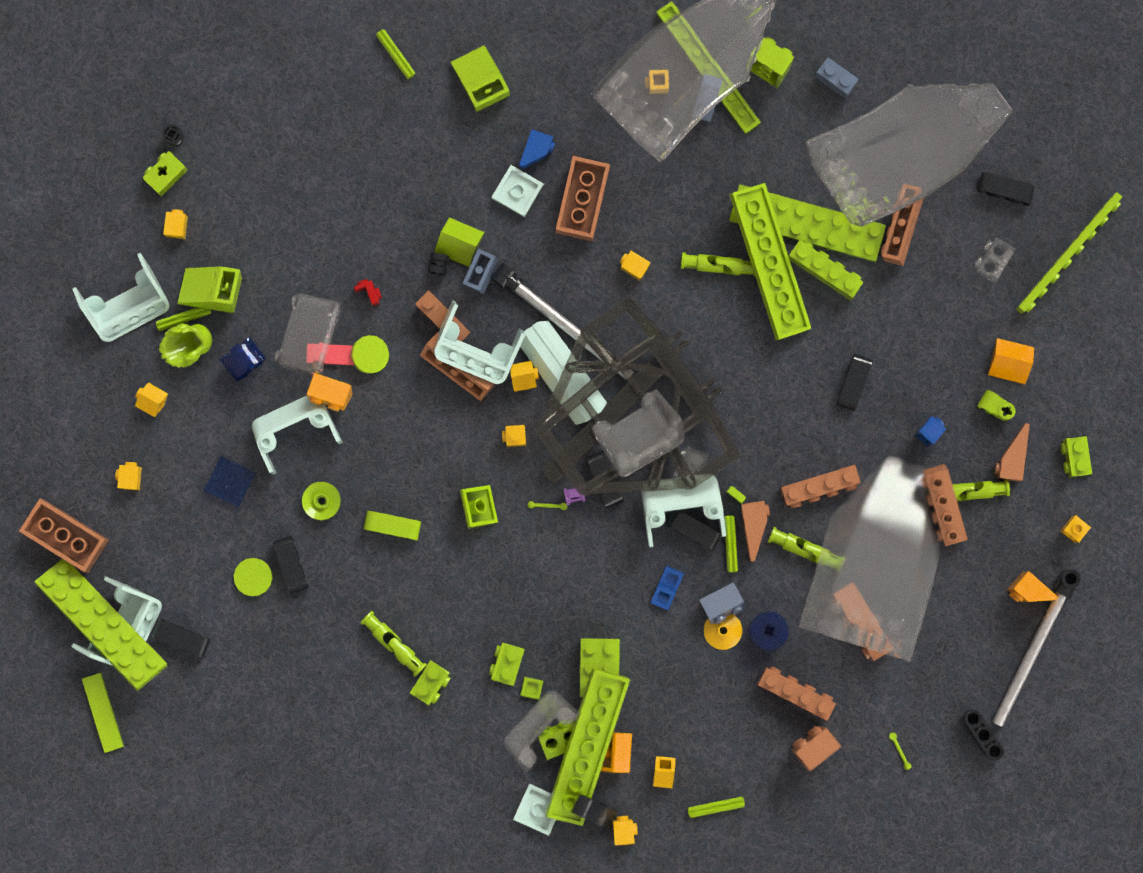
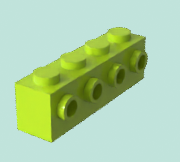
M799 240L790 253L789 260L851 301L863 284L861 277L854 272L849 273L846 271L845 266L840 262L836 261L834 263L831 261L829 255L825 252H818L813 249L814 246L810 242Z

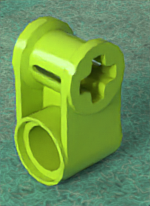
M990 390L985 391L977 405L979 409H985L986 413L1002 421H1008L1015 415V407ZM1009 408L1008 412L1010 415L1003 416L1001 409Z

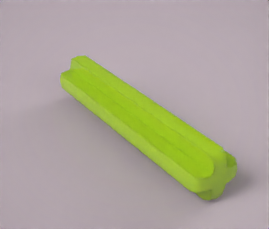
M384 29L380 30L376 34L377 38L404 76L410 79L415 75V71Z
M196 307L156 321V326L159 331L211 314L212 311L211 309Z
M730 515L724 517L727 571L737 572L735 517Z
M737 797L689 807L688 815L690 818L742 808L745 806L744 798Z

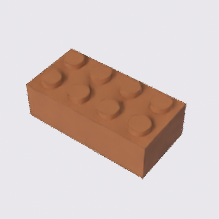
M576 156L572 157L556 226L557 234L593 242L610 164Z
M44 499L38 500L19 530L22 534L78 569L88 573L109 539Z

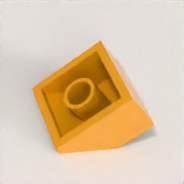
M314 373L307 392V398L313 404L321 405L322 403L328 405V408L333 411H339V409L344 411L353 393L351 385Z
M1029 571L1022 572L1007 589L1011 592L1009 596L1016 602L1050 601L1058 598L1057 595Z
M613 732L601 771L630 773L632 734Z

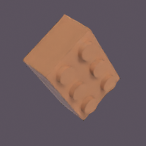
M814 726L807 732L809 736L805 739L799 738L792 744L794 748L791 751L804 768L809 771L813 770L841 747L828 729L822 726Z

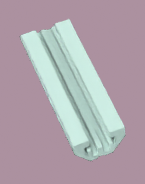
M540 321L526 329L520 348L528 359L532 361L533 366L537 368L538 373L576 425L581 424L600 413L607 404L606 400L549 321Z

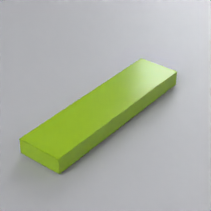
M102 673L83 678V685L104 753L124 747Z

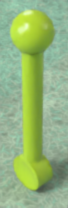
M533 501L527 503L530 509L534 507L567 509L566 503L543 504L534 503Z
M890 733L889 738L893 740L904 762V769L910 770L911 764L907 762L896 740L897 735Z

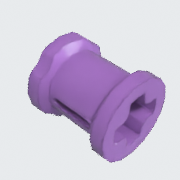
M582 485L569 490L563 489L567 505L580 500L582 502L586 501Z

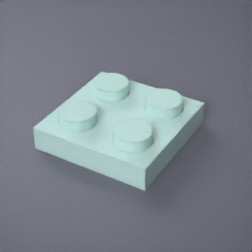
M510 165L494 192L492 199L525 217L544 184Z
M529 783L513 820L549 836L556 819L545 816L552 793Z

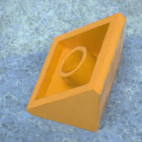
M997 338L988 375L1026 384L1033 365L1034 347Z

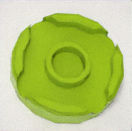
M371 335L358 339L351 348V359L354 366L359 371L368 374L381 371L389 360V351L385 342L377 336Z
M249 558L242 561L236 567L234 573L236 587L240 592L248 596H259L265 593L271 586L273 579L272 570L269 565L257 558Z

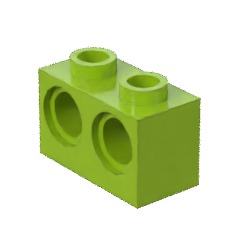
M573 719L563 720L558 725L544 727L540 732H537L547 760L565 753L570 736L566 737L564 735L567 732H572L575 723ZM548 739H555L553 743H546Z

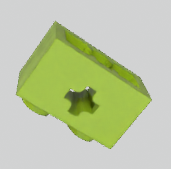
M170 151L163 153L153 167L150 166L146 169L142 177L160 196L188 170ZM163 169L167 172V175L164 176L160 171Z

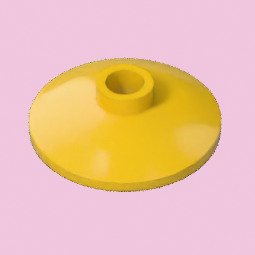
M733 614L727 616L726 620L719 624H711L707 619L704 625V636L712 647L719 650H727L734 647L740 641L742 626L739 619ZM721 627H725L727 629L726 634L720 633Z

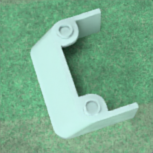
M141 253L137 255L143 269L135 275L138 285L104 303L101 297L91 296L84 300L77 288H73L80 309L103 341H113L164 314L169 309V302Z
M452 300L441 325L434 348L436 358L494 384L504 382L524 339V331L518 329L511 346L499 343L494 347L491 354L457 340L460 332L459 326L452 321L458 304Z
M305 396L254 420L252 431L269 473L276 474L268 455L269 452L275 449L277 444L273 433L307 417L316 428H323L329 425L338 444L343 443L325 404H313Z
M706 473L650 481L642 486L641 495L649 547H653L651 528L663 525L665 522V511L703 506L705 516L709 519H718L722 537L726 536L717 478L713 474Z
M105 576V581L117 587L114 592V598L122 604L118 613L146 641L161 611V602L133 587ZM91 642L88 648L73 643L72 647L86 656L112 665Z

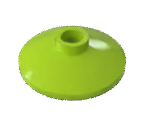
M327 482L311 484L304 491L302 497L304 511L316 520H326L333 517L339 510L341 503L338 490ZM320 498H325L326 502L325 504L320 505L318 500Z

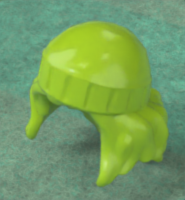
M179 324L173 326L165 332V337L159 344V352L162 353L161 358L166 359L165 362L173 367L184 368L191 366L194 362L198 361L200 355L210 350L213 342L212 335L205 326L200 324L192 326Z

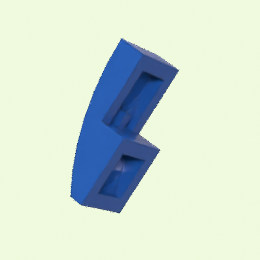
M666 566L650 603L669 610L684 573Z

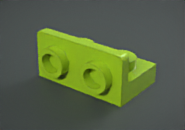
M1087 436L1063 439L1061 452L1062 455L1065 454L1066 462L1063 463L1065 474L1068 473V477L1091 475L1092 468Z
M503 642L501 646L497 645L494 655L498 657L496 665L492 664L489 675L492 676L491 680L514 686L525 649Z
M430 660L410 694L428 706L431 702L435 704L441 695L438 693L441 686L445 688L451 679L448 676L450 672Z

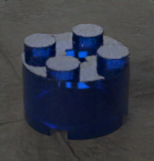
M251 337L241 343L242 345L238 343L230 349L231 354L229 355L228 353L220 359V362L236 381H240L248 376L249 372L255 368L257 369L266 360V357Z
M762 612L756 615L749 625L750 640L756 647L762 650L780 648L789 636L786 620L775 612ZM766 626L768 628H773V630L771 631V636L769 634H764V632L766 631Z

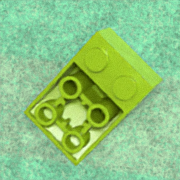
M485 45L451 62L476 112L510 96V91Z
M227 267L186 268L178 304L234 313L242 281L240 269Z

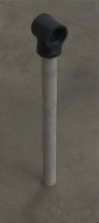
M502 263L490 277L497 285L504 290L506 288L510 290L509 293L511 295L514 293L518 294L621 377L628 380L634 371L523 285L522 282L524 280L516 277L517 274L509 266Z
M1065 569L1060 572L1053 589L1058 598L1052 600L993 718V723L1003 727L1066 598L1071 599L1075 588L1080 584L1081 576L1076 570ZM1069 573L1073 576L1071 584L1065 581V577Z

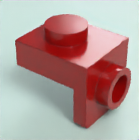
M365 279L357 282V286H354L355 292L367 289L373 307L379 305V299H382L379 288L374 287L372 280L368 281Z

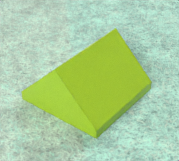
M449 217L440 233L434 252L450 256L449 259L470 267L484 232Z
M490 485L460 490L469 529L498 523Z

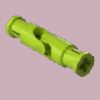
M682 252L681 269L693 268L697 271L731 275L749 274L755 277L751 261H743L742 258L698 254V256L687 255ZM710 262H716V265L713 266Z
M1004 480V482L982 481L952 484L957 501L993 498L998 495L1010 496L1008 480Z
M773 527L768 539L769 543L782 546V549L807 558L819 565L829 566L838 573L845 560L844 556L839 557L830 553V550L815 545L791 533L781 532L776 527ZM797 544L802 545V546H803L802 549H800V548L797 546Z
M373 611L360 622L372 632V635L388 651L394 652L396 659L403 666L406 665L413 672L414 677L427 666L426 663H422L415 656V652L410 647L402 644L401 639L384 622L381 623L374 616ZM385 634L394 636L388 644L383 640V635Z

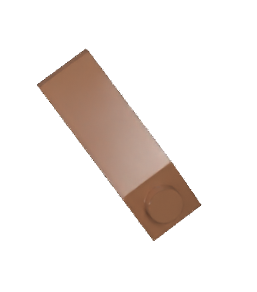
M428 290L415 305L440 329L448 309ZM453 316L452 321L460 329L457 340L463 341L470 334V331Z
M1025 423L1022 425L999 459V463L995 464L994 474H997V479L1016 482L1023 481L1030 424Z
M764 501L740 505L750 562L756 559L767 523V516H770L769 505H765Z

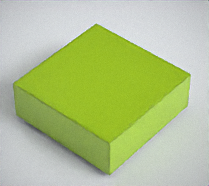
M733 486L726 491L727 494L740 504L746 499Z
M524 677L520 696L539 700L543 681Z

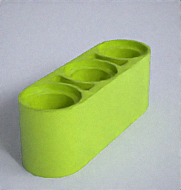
M367 510L363 529L418 540L421 521Z

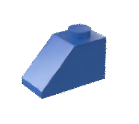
M531 129L519 168L525 169L546 159L549 153L552 154L556 144L553 142V136Z
M931 416L914 435L927 447H930L946 430L943 427L945 424L938 417L934 418Z

